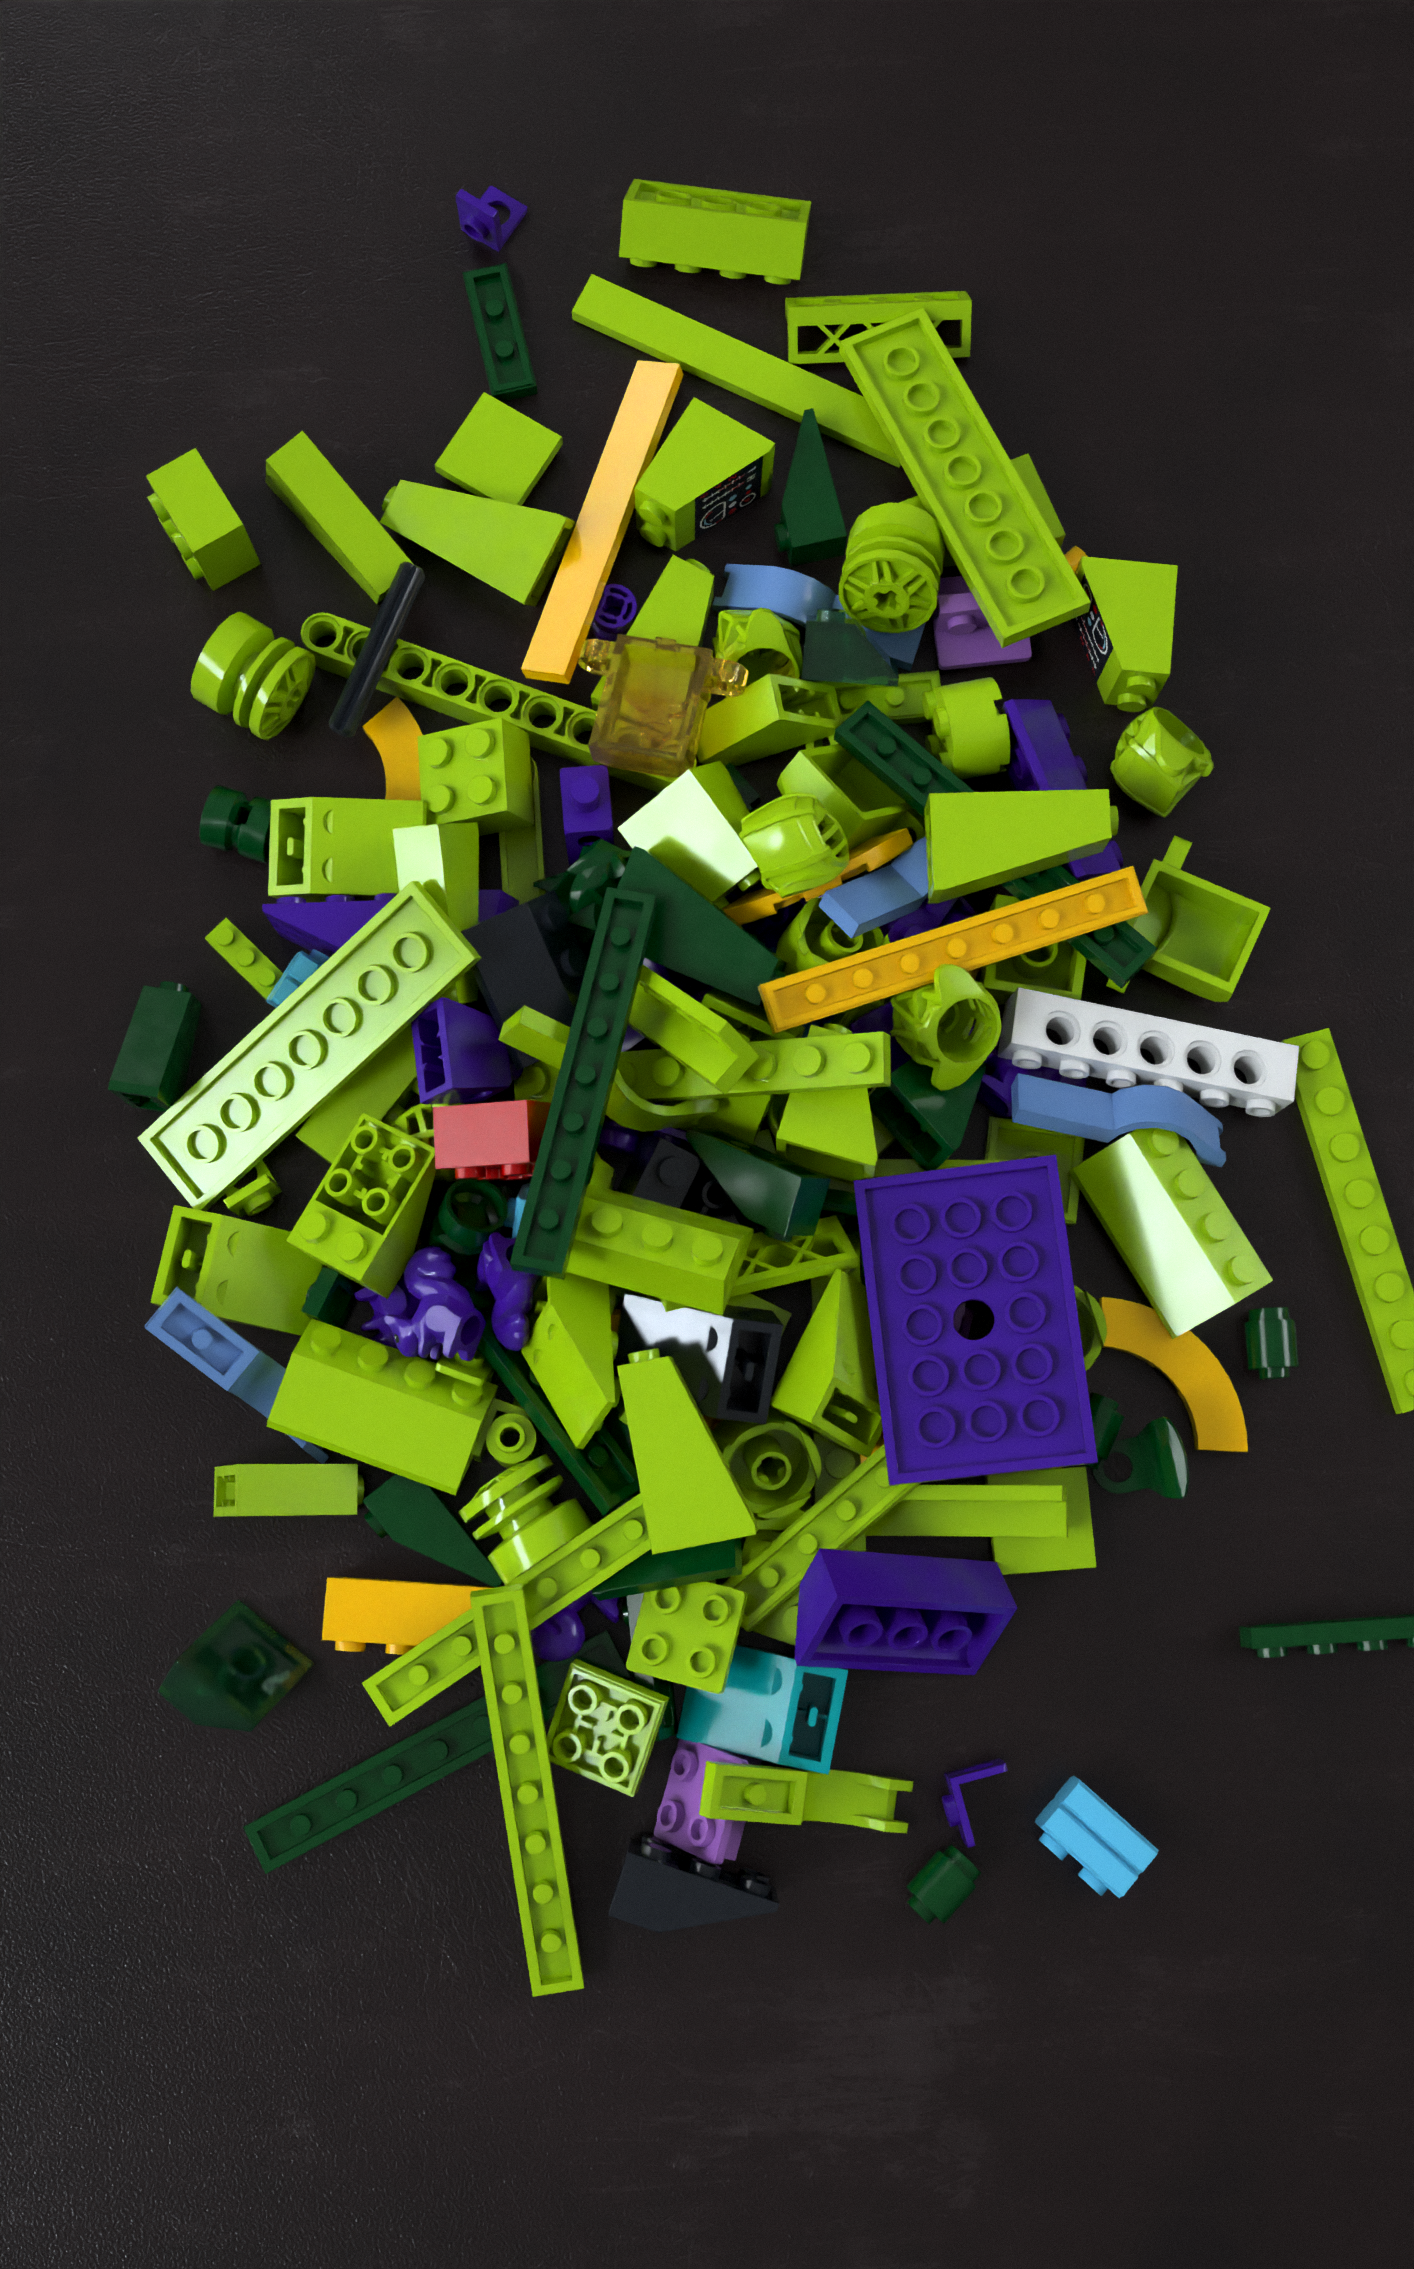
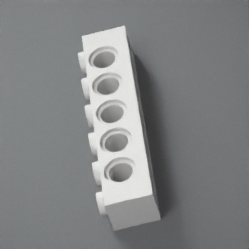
M1018 987L1004 1005L998 1057L1010 1059L1013 1065L1024 1069H1037L1041 1066L1058 1069L1062 1076L1068 1078L1082 1079L1092 1076L1106 1079L1108 1085L1116 1088H1128L1135 1085L1168 1086L1186 1093L1190 1097L1198 1098L1202 1105L1220 1108L1232 1105L1246 1108V1113L1252 1116L1270 1117L1294 1102L1299 1046ZM1046 1029L1056 1031L1061 1036L1063 1045L1053 1043L1048 1038ZM1093 1038L1099 1039L1107 1045L1109 1055L1103 1054L1096 1049ZM1140 1048H1144L1152 1053L1155 1065L1144 1060ZM1187 1058H1191L1199 1064L1201 1074L1194 1072L1189 1067ZM1234 1067L1240 1069L1245 1074L1247 1084L1241 1082L1236 1077Z

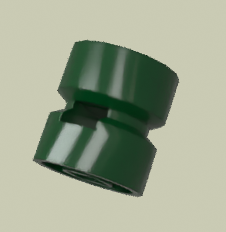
M221 785L215 786L205 802L199 827L200 842L205 846L226 852L237 847L241 856L268 863L271 800L256 796L251 801H248L247 795L242 791Z
M478 1178L460 1179L453 1183L428 1229L427 1241L429 1246L440 1247L441 1250L451 1255V1262L457 1268L464 1269L477 1265L480 1253L483 1250V1244L489 1241V1236L492 1233H499L507 1218L508 1205L504 1195L495 1185L486 1180H478Z

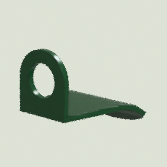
M1166 1416L1148 1423L1136 1437L1114 1442L1110 1454L1122 1453L1129 1458L1132 1465L1131 1474L1125 1481L1114 1482L1107 1478L1103 1469L1104 1460H1101L1098 1470L1092 1469L1096 1483L1110 1493L1121 1494L1149 1488L1166 1498L1183 1499L1188 1492L1189 1467L1187 1454L1178 1430Z

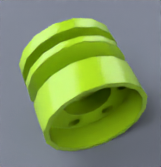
M892 502L870 507L857 517L850 530L846 548V559L843 563L842 575L839 581V601L847 615L861 626L885 633H901L914 630L930 619L937 607L940 576L943 573L946 556V545L944 544L937 520L926 510L907 503Z
M239 611L221 623L204 646L192 675L191 693L194 699L219 714L228 715L233 712V718L237 725L250 728L252 734L261 739L269 740L286 727L301 706L314 677L315 657L308 650L298 646L295 647L294 642L287 638L280 637L274 640L271 628L248 614Z
M547 1454L534 1460L517 1463L483 1485L472 1500L458 1512L465 1523L476 1519L484 1513L490 1518L489 1521L472 1533L476 1540L489 1537L497 1532L503 1538V1541L487 1558L505 1585L593 1526V1523L576 1498L564 1501L556 1506L549 1499L565 1482L561 1475L552 1478L542 1485L539 1484L536 1478L554 1465Z

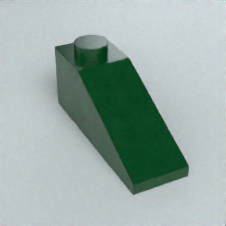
M813 408L804 410L781 505L780 523L774 524V534L779 552L787 551L790 567L843 556L847 540L844 521Z
M687 1128L686 1139L745 1218L764 1226L763 1234L785 1242H791L793 1236H814L831 1178L720 1129Z
M395 1474L362 1500L370 1510L364 1515V1518L380 1538L383 1539L389 1534L393 1541L496 1588L504 1584L487 1558L489 1555L436 1488Z

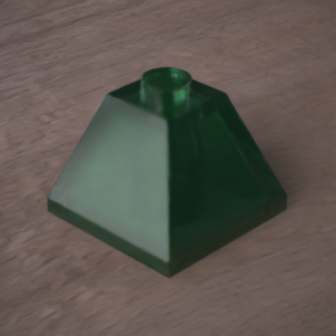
M818 608L817 616L807 615L802 679L898 687L899 675L897 664L855 619L846 618L845 610Z
M238 1599L176 1659L157 1692L195 1725L252 1732L305 1676L314 1663Z

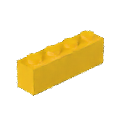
M329 1577L326 1584L322 1640L335 1641V1650L365 1652L366 1643L386 1644L385 1653L403 1655L471 1609V1591L495 1587Z

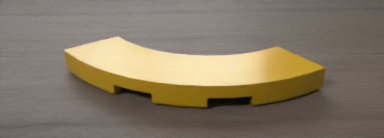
M397 696L362 727L382 758L386 776L385 799L421 801L418 736L423 734L409 709Z
M907 828L869 838L862 844L849 850L850 861L847 867L834 880L785 898H781L773 889L763 888L744 894L722 910L740 925L776 914L778 909L789 906L803 897L806 901H809L812 898L823 895L830 889L843 885V880L854 877L866 869L870 872L911 848L913 844L912 838Z
M1099 1298V1305L1104 1313L1107 1327V1335L1102 1348H1110L1136 1356L1152 1367H1156L1171 1381L1178 1390V1395L1188 1412L1193 1429L1195 1450L1248 1452L1245 1420L1237 1393L1229 1376L1209 1348L1190 1330L1172 1339L1156 1311L1150 1307L1123 1299Z

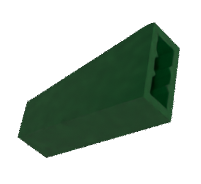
M634 845L617 889L652 894L657 897L658 906L645 958L750 1003L764 1007L757 986L788 976V974L783 972L787 963L656 855Z

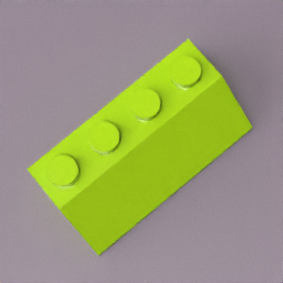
M634 179L623 199L619 257L630 258V263L639 267H655L657 262L675 264L676 270L686 273H699L702 268L720 270L719 274L726 278L742 279L748 273L763 275L764 280L772 284H790L791 279L800 280L811 201Z
M1160 1128L1136 1129L1069 1171L1172 1339L1236 1304L1273 1281L1186 1140L1180 1134Z
M588 1184L566 1272L723 1316L752 1240L754 1229Z
M312 1318L291 1354L267 1420V1427L456 1496L472 1462L473 1450L492 1401L496 1397L498 1386L489 1382H485L483 1386H477L435 1370L437 1363L417 1356L406 1357L398 1349Z

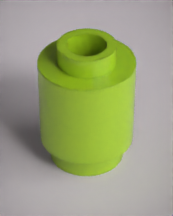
M514 1413L504 1414L496 1418L487 1430V1448L501 1466L508 1469L517 1463H524L538 1458L541 1451V1439L532 1423L524 1416ZM511 1434H520L519 1442L515 1446H504L505 1440Z

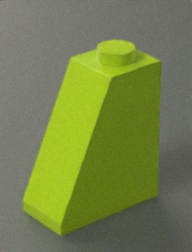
M769 673L690 718L699 763L709 764L721 760L724 766L730 762L736 767L835 734V730L842 724V718L833 685Z
M234 1464L217 1466L214 1471L213 1517L357 1515V1505H361L364 1498V1480L362 1475H358V1464Z

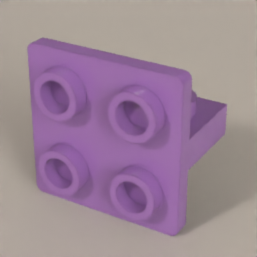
M963 576L940 578L937 607L932 614L938 666L941 670L1026 662L1030 660L1032 656L1030 637L1002 648Z
M679 1738L676 1752L671 1761V1770L663 1800L658 1809L654 1836L713 1864L720 1865L724 1859L735 1861L746 1821L709 1819L699 1815L706 1761L761 1765L762 1760Z

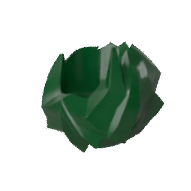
M598 839L592 845L583 846L579 859L565 872L533 882V887L541 888L548 892L555 890L561 905L566 910L568 921L576 939L586 945L594 940L607 887L617 889L632 851L622 850L603 839Z

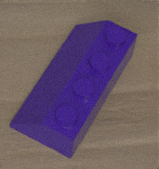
M1011 699L1005 701L1000 714L1006 713L1010 733V762L1004 765L1014 791L1088 790L1085 784L1088 781L1085 764L1079 755H1073L1067 741L1070 739L1067 721L1062 713L1056 714L1051 700ZM1110 841L1103 852L1065 863L1061 866L1079 882H1083L1121 870L1123 867V857L1117 843Z
M819 1548L799 1586L794 1658L797 1666L975 1675L1017 1610V1606L997 1562Z

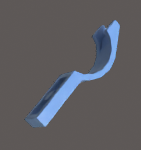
M726 564L723 577L728 578L722 597H715L712 610L718 612L724 610H756L761 607L770 609L776 615L806 628L817 637L821 644L911 671L926 622L914 630L901 633L877 632L861 626L847 615L839 601V595H836L832 589L812 577L776 566Z
M925 837L912 844L911 848L900 854L891 865L826 891L818 906L851 939L916 911L928 897Z
M1020 1073L1016 1075L1011 1085L1012 1122L1106 1143H1109L1120 1134L1136 1129L1160 1128L1176 1132L1188 1139L1196 1150V1158L1199 1163L1222 1168L1226 1162V1152L1220 1148L1219 1139L1223 1132V1124L1189 1095L1168 1086L1139 1085L1123 1088L1111 1094Z
M177 1286L144 1325L145 1329L223 1389L241 1398L268 1418L286 1368L256 1348ZM288 1435L321 1464H324L329 1458V1455L322 1450L323 1447Z

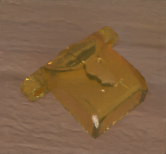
M618 634L616 642L600 639L585 640L582 644L578 664L587 672L606 676L588 744L593 761L623 770L665 777H680L688 769L693 768L711 695L716 694L729 697L742 695L749 674L748 670L737 662L713 658L712 649L678 644L674 639L656 637L653 640Z

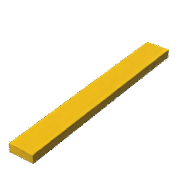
M640 360L636 363L521 667L523 674L528 679L569 684L635 508L634 488L652 462L684 374L680 364Z
M1130 866L766 982L757 987L772 1033L776 1034L934 983L935 969L941 964H953L968 972L1147 914L1148 910L1134 866Z

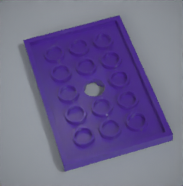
M1056 1155L853 1180L889 1485L895 1486L1098 1463ZM967 1301L983 1302L993 1312V1328L982 1339H966L954 1327V1314L960 1305Z

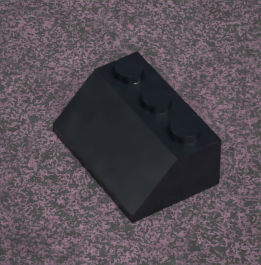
M555 890L461 931L482 957L471 968V971L499 1032H501L503 1023L524 1005L571 1028L588 960L580 948L568 921L566 910L561 905ZM505 1044L516 1070L523 1069L540 1061Z

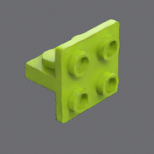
M705 1581L644 1592L626 1668L633 1672L711 1693H724L748 1598L747 1593Z

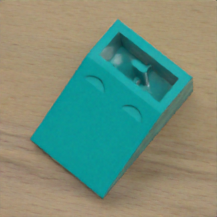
M736 1644L724 1693L715 1694L689 1686L686 1687L677 1738L695 1743L699 1742L714 1748L780 1765L829 1775L848 1670L843 1668L797 1666L795 1656Z

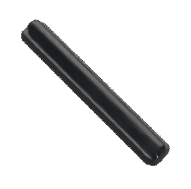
M403 562L395 574L329 720L331 730L338 735L347 738L355 735L424 582L425 575L423 569L417 565Z

